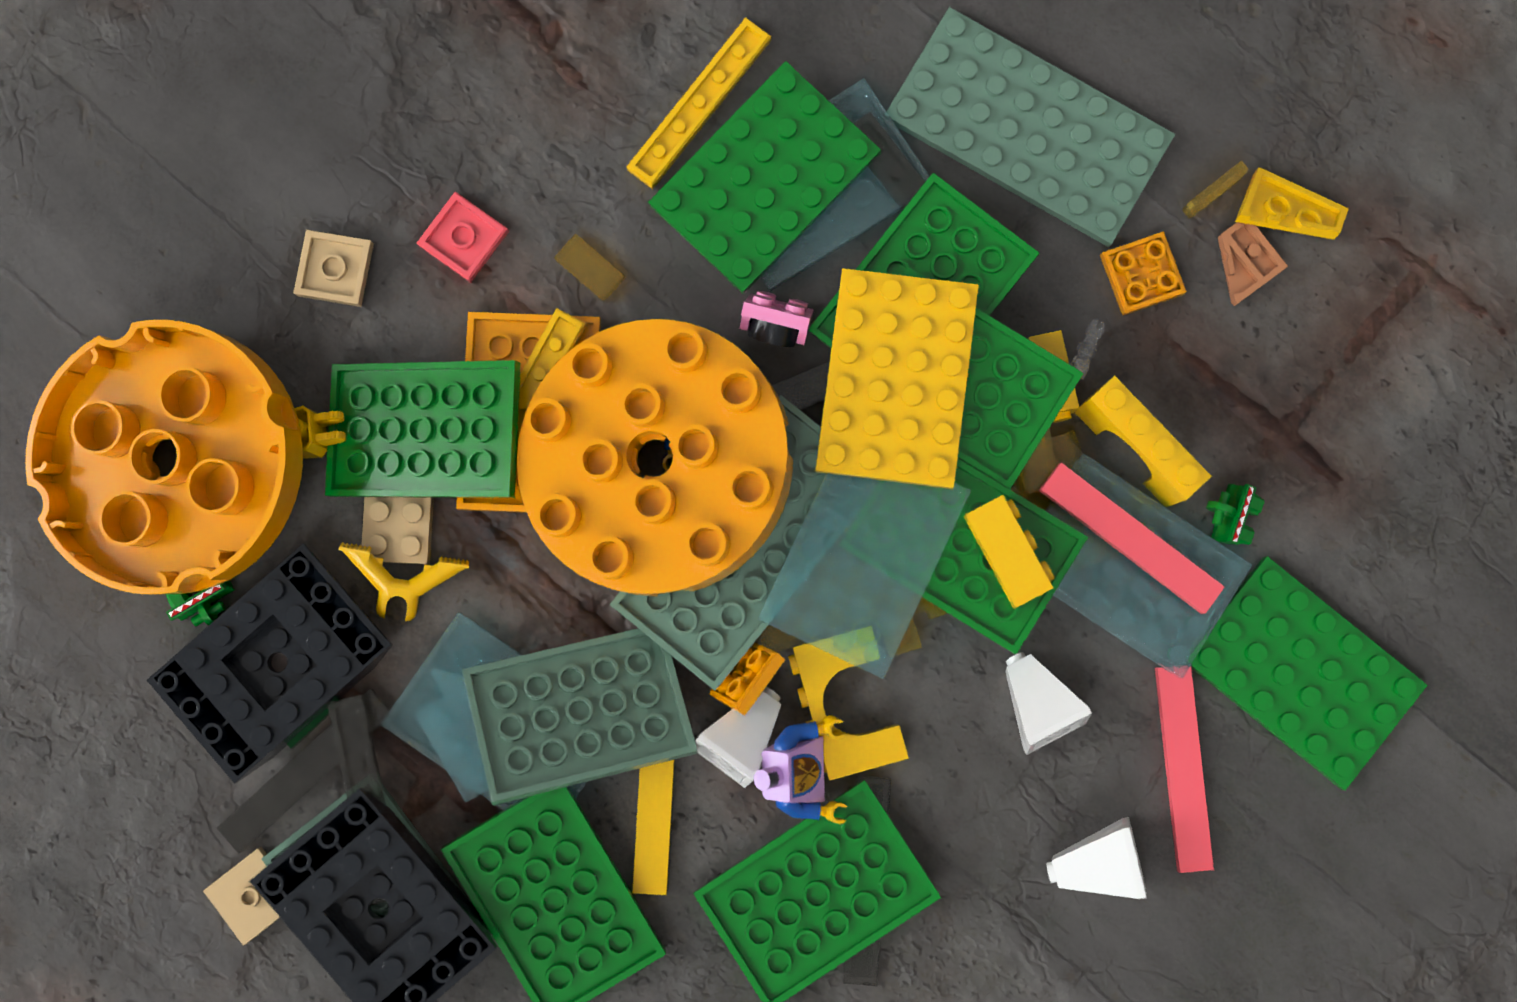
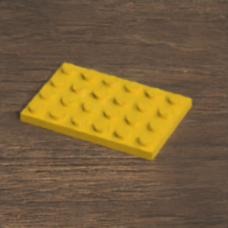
M842 268L816 472L945 489L954 488L978 284Z

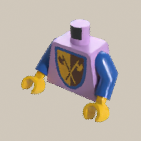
M829 715L823 719L821 724H817L814 721L787 726L777 737L774 744L763 750L762 769L758 770L754 775V783L759 790L763 791L764 798L774 800L778 809L793 818L819 820L820 816H824L828 821L837 824L846 822V819L834 817V810L837 807L847 808L845 804L830 801L825 806L820 805V802L825 801L823 736L819 735L826 734L835 740L843 738L845 736L843 731L834 730L831 732V728L834 724L844 721L836 716Z

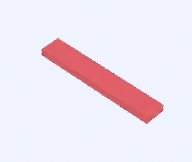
M1059 463L1039 489L1042 494L1200 614H1206L1225 588V586L1063 463Z
M1191 665L1155 668L1177 872L1214 870Z

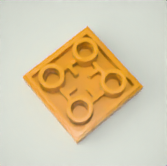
M1164 231L1100 254L1122 316L1179 297L1187 292Z
M754 642L715 691L711 689L709 694L717 701L745 716L786 659L777 652Z

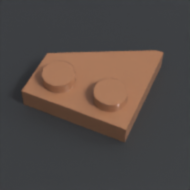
M1237 222L1218 236L1230 300L1233 306H1236L1288 267L1255 225Z

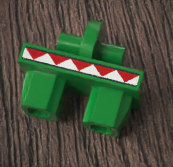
M1228 484L1226 492H1221L1218 502L1208 501L1206 509L1214 512L1211 523L1215 525L1210 540L1222 544H1251L1255 532L1253 528L1245 525L1248 515L1258 516L1265 502L1264 499L1255 494L1256 487L1250 484Z
M226 581L215 587L201 590L194 596L191 593L166 594L171 609L166 611L171 621L177 618L184 621L199 612V614L191 618L193 625L197 627L205 622L209 626L218 618L217 614L226 610L225 605L221 601L213 606L211 604L235 591L231 582Z

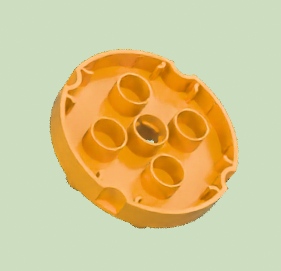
M648 319L619 324L596 333L572 348L552 367L536 389L522 421L518 439L517 476L524 507L533 527L545 545L560 561L580 576L610 589L641 596L657 597L660 593L679 590L693 592L710 586L739 569L760 549L775 528L785 507L793 474L794 459L788 454L786 431L789 422L784 407L766 376L743 351L719 334L694 324L675 320ZM669 439V447L673 454L670 468L662 475H645L643 478L640 475L641 470L637 463L640 449L649 441H665Z
M174 320L133 322L130 325L129 331L122 338L114 340L99 335L73 353L57 370L42 393L32 417L26 445L27 485L36 488L42 496L43 509L37 519L56 550L77 570L94 581L110 588L138 594H185L198 592L222 584L245 571L271 547L281 533L296 502L302 478L303 446L297 414L290 396L274 371L261 357L233 338L198 325ZM172 440L177 451L176 464L167 476L162 477L160 476L158 466L153 461V454L161 441Z

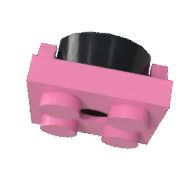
M757 291L756 295L750 294L743 304L739 329L748 331V336L772 345L794 347L796 343L805 344L814 312L813 309L807 308V302L797 299H789L788 303L775 300V294L765 291Z

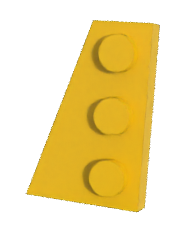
M1258 167L1252 176L1235 222L1335 240L1341 233L1349 208Z

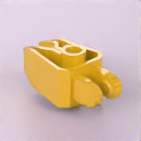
M303 405L294 408L301 430L303 459L322 458L327 452V446L342 443L346 440V435L342 431L326 432V426L344 422L343 412L328 411L316 413Z

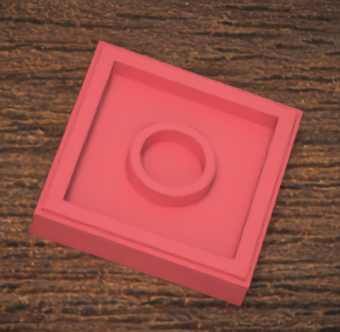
M454 192L416 244L471 283L509 233V230L463 196Z

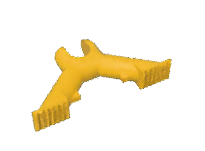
M342 542L339 546V550H342L378 590L376 612L384 619L388 600L394 596H399L405 599L407 603L405 621L413 620L417 614L419 597L462 570L469 568L468 560L464 561L463 559L460 561V559H451V557L447 559V557L443 558L441 556L439 557V562L434 565L424 564L423 572L410 580L393 578L384 568V558L375 557L371 553L370 546L366 547V545L362 546L361 544L358 546L352 543L349 545L348 542L346 544Z

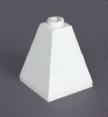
M1021 652L1006 661L1008 665L1005 671L1022 746L1026 755L1087 723L1092 714L1089 707L1031 654L1025 656L1024 652Z
M765 687L745 716L734 709L730 710L699 735L695 741L697 753L744 788L754 780L755 773L760 769L763 760L762 752L767 748L781 707L779 703L780 696L770 688Z
M1129 817L1122 818L1053 855L1052 862L1046 863L1050 882H1057L1058 888L1137 899L1146 898L1145 880Z

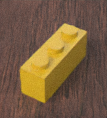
M1001 495L965 514L964 519L1011 606L1017 608L1053 589L1050 581L1055 578L1046 561L1039 562L1033 550L1038 547L1029 530L1023 532L1018 524L1017 519L1021 518V515L1012 499L1006 501L1004 496Z

